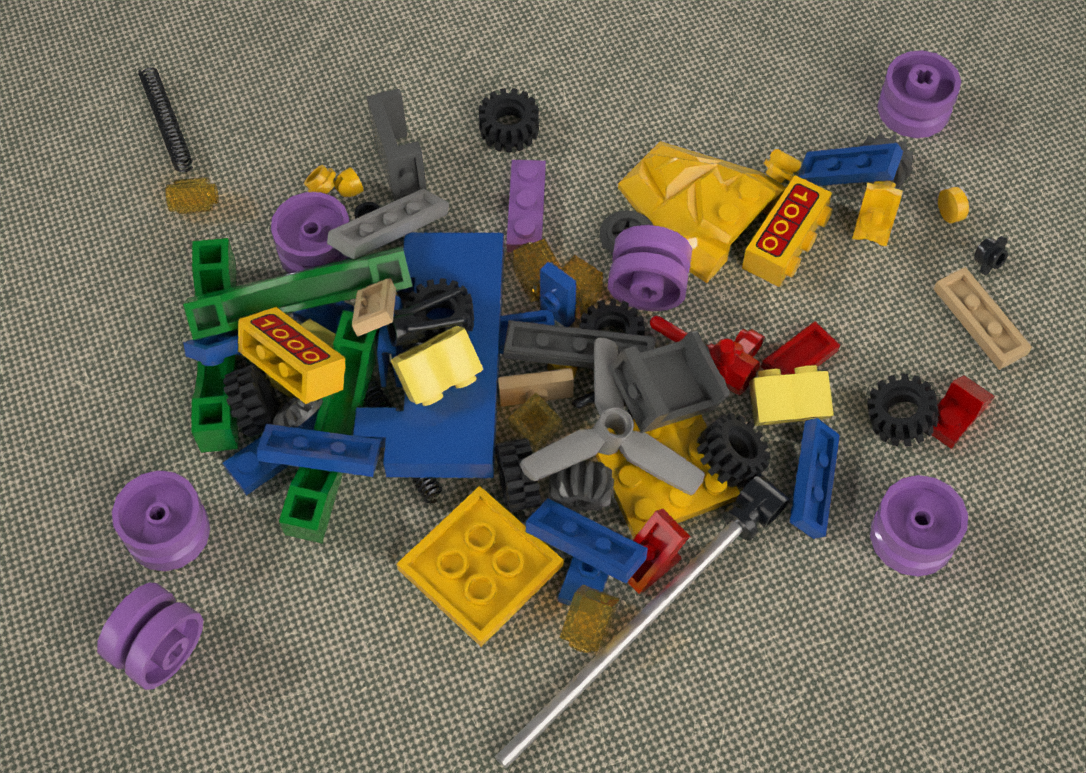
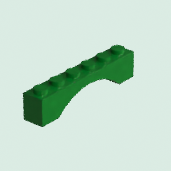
M229 238L192 241V274L195 296L237 286L236 259ZM236 354L224 358L223 363L214 366H205L198 361L196 384L192 396L191 433L201 453L239 449L237 418L232 416V408L227 403L228 395L224 392V387L226 386L223 383L226 374L238 370V357Z
M403 247L364 255L356 259L339 261L186 299L183 306L192 338L196 340L238 329L239 319L274 307L288 314L325 304L356 299L358 290L387 278H391L396 291L412 287V282Z
M343 310L332 347L345 357L346 368L343 390L322 398L323 403L320 406L313 429L315 431L353 436L356 407L362 408L377 359L379 328L357 336L352 327L354 312ZM299 467L289 486L279 519V524L285 535L323 543L343 473Z

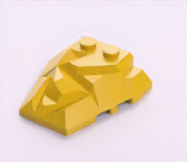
M662 141L618 183V189L636 212L645 215L654 226L665 227L678 232L688 240L692 247L689 272L705 283H708L728 261L730 245L761 212L768 216L786 189L785 186L763 172Z

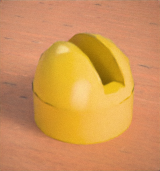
M351 167L342 171L335 179V189L343 197H354L364 191L359 177Z

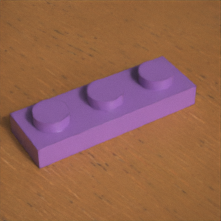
M512 160L507 252L542 253L546 161Z

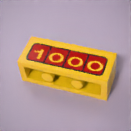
M794 175L747 246L742 269L780 287L786 276L792 278L800 265L801 258L799 256L803 250L809 252L817 237V233H815L817 227H825L832 214L833 208L829 207L832 192Z
M274 307L239 319L238 352L302 402L308 404L343 390L346 368L345 357L280 309Z

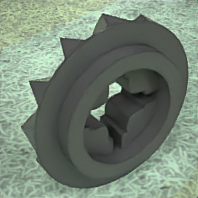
M624 210L615 212L608 216L600 227L599 237L602 242V248L610 251L613 258L615 238L623 230H626V227L653 224L645 215L636 211Z
M295 395L292 396L276 412L273 425L298 427L319 409L323 399L305 404Z

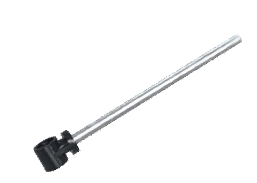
M761 473L755 476L736 499V503L740 507L731 505L723 512V518L727 526L495 756L496 760L504 768H507L738 536L747 541L752 540L758 533L756 523L759 522L764 528L769 526L786 508L790 498Z

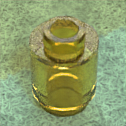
M209 177L174 180V184H166L165 187L168 209L170 212L177 211L179 215L213 211V204L219 203L217 184L210 183Z

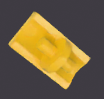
M874 181V184L867 182L852 239H867L881 246H887L903 190L895 189L896 184L894 182Z

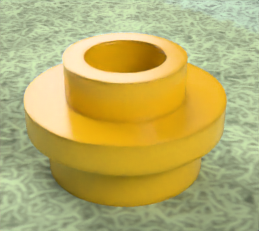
M320 165L310 173L304 185L308 188V192L328 194L335 186L334 178L336 172L332 168L327 169L324 165Z

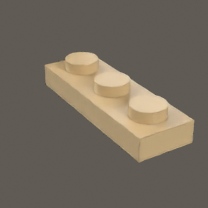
M966 267L936 282L934 291L999 370L1029 354L1032 346Z

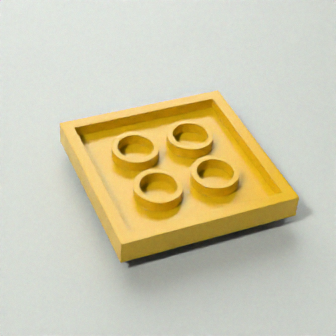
M702 415L645 432L704 472L703 482L693 495L680 491L630 463L620 450L611 455L599 452L595 455L598 462L605 464L606 467L612 470V478L614 479L613 495L633 539L657 510L664 509L677 523L735 502L740 494L737 486L732 488L728 487L727 481L723 484L717 481L718 474L715 473L711 476L708 472L711 468L709 464L703 465L700 460L704 457V454H698L697 447L700 444L697 443V439L701 436L700 433L707 428ZM633 419V422H634L633 431H639V432H640V430H639V428H638V426H637L635 420ZM611 428L607 429L610 433L617 435Z
M479 486L396 565L397 569L482 647L564 566V559L542 540L527 533L526 526Z

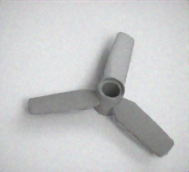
M597 338L594 342L595 405L600 415L599 419L592 429L578 430L523 459L520 463L523 473L529 479L537 481L589 459L598 452L611 455L620 450L630 463L680 491L693 495L703 482L704 472L645 432L633 431V419L623 409V396L608 368L618 356L617 345L608 338ZM606 427L614 430L617 435L610 433Z

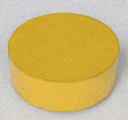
M951 187L942 190L938 196V208L946 222L955 223L966 219L969 212V202L963 190L959 187Z

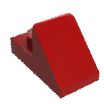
M965 375L953 380L946 395L938 403L939 422L937 427L933 426L934 432L932 436L950 449H953L995 396Z
M664 509L655 511L633 539L634 542L648 548L647 559L628 581L638 594L643 593L679 563L682 557L678 554V551L690 538V535Z

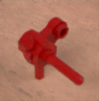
M654 316L650 320L652 329L675 343L681 341L688 334L660 316ZM743 328L735 341L721 339L715 345L712 343L707 345L709 354L719 373L726 381L727 388L738 396L746 391L749 381L755 377L760 367V361L754 357L760 350L765 336L753 329L748 331Z

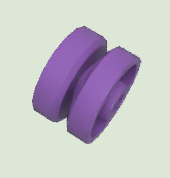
M923 50L910 51L896 57L888 66L877 108L881 120L889 129L902 136L911 138L930 137L940 132L948 123L953 105L959 94L961 79L958 70L948 59L933 52Z
M305 192L290 197L276 210L272 217L271 232L282 268L288 274L352 259L327 244L328 232L350 222L345 206L335 197L322 192Z
M641 225L623 230L615 238L613 263L611 264L608 278L609 292L619 302H628L629 307H635L639 310L664 311L679 306L686 296L692 256L690 243L678 232L660 226Z
M158 470L141 474L125 485L117 495L112 509L114 529L135 561L148 569L169 571L182 568L196 559L207 544L210 533L208 514L191 483L174 472Z
M921 475L902 478L889 487L871 522L870 538L875 553L885 565L901 574L917 577L934 574L947 565L967 531L968 513L963 499L950 485L939 479Z
M149 582L136 588L126 596L111 613L99 636L97 653L116 669H125L126 675L143 689H155L170 679L189 658L202 633L204 620L200 613L186 603L176 602L173 594L158 583Z

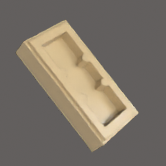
M391 278L358 290L352 320V327L357 336L393 322L396 288Z
M566 368L499 377L500 406L525 403L541 405L548 400L573 397L574 378L572 369Z

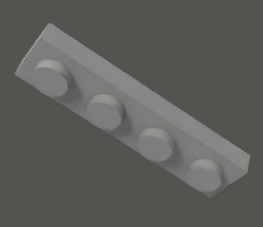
M424 188L330 230L328 232L327 244L352 259L359 258L446 216L449 202Z

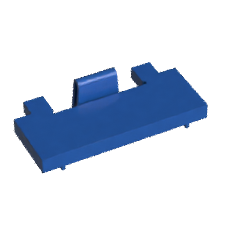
M410 232L404 237L403 250L412 287L396 292L411 293L413 291L417 293L416 286L419 284L426 288L428 287L427 280L433 279L435 285L439 284L440 278H446L447 285H450L451 281L454 280L458 282L459 288L461 286L466 287L468 294H471L475 320L473 321V331H468L469 338L483 370L475 375L476 381L463 388L457 389L455 385L449 387L442 392L443 398L431 405L415 404L409 401L405 392L403 411H397L396 408L356 407L353 436L381 440V448H385L383 464L386 477L494 478L504 280V233ZM396 295L394 310L403 309L401 299ZM436 308L431 310L426 316L433 320L444 319L452 316L454 311L449 308ZM387 325L379 328L377 347L382 387L387 385L390 354L393 359L403 353L400 350V346H392L388 336ZM393 367L396 387H403Z

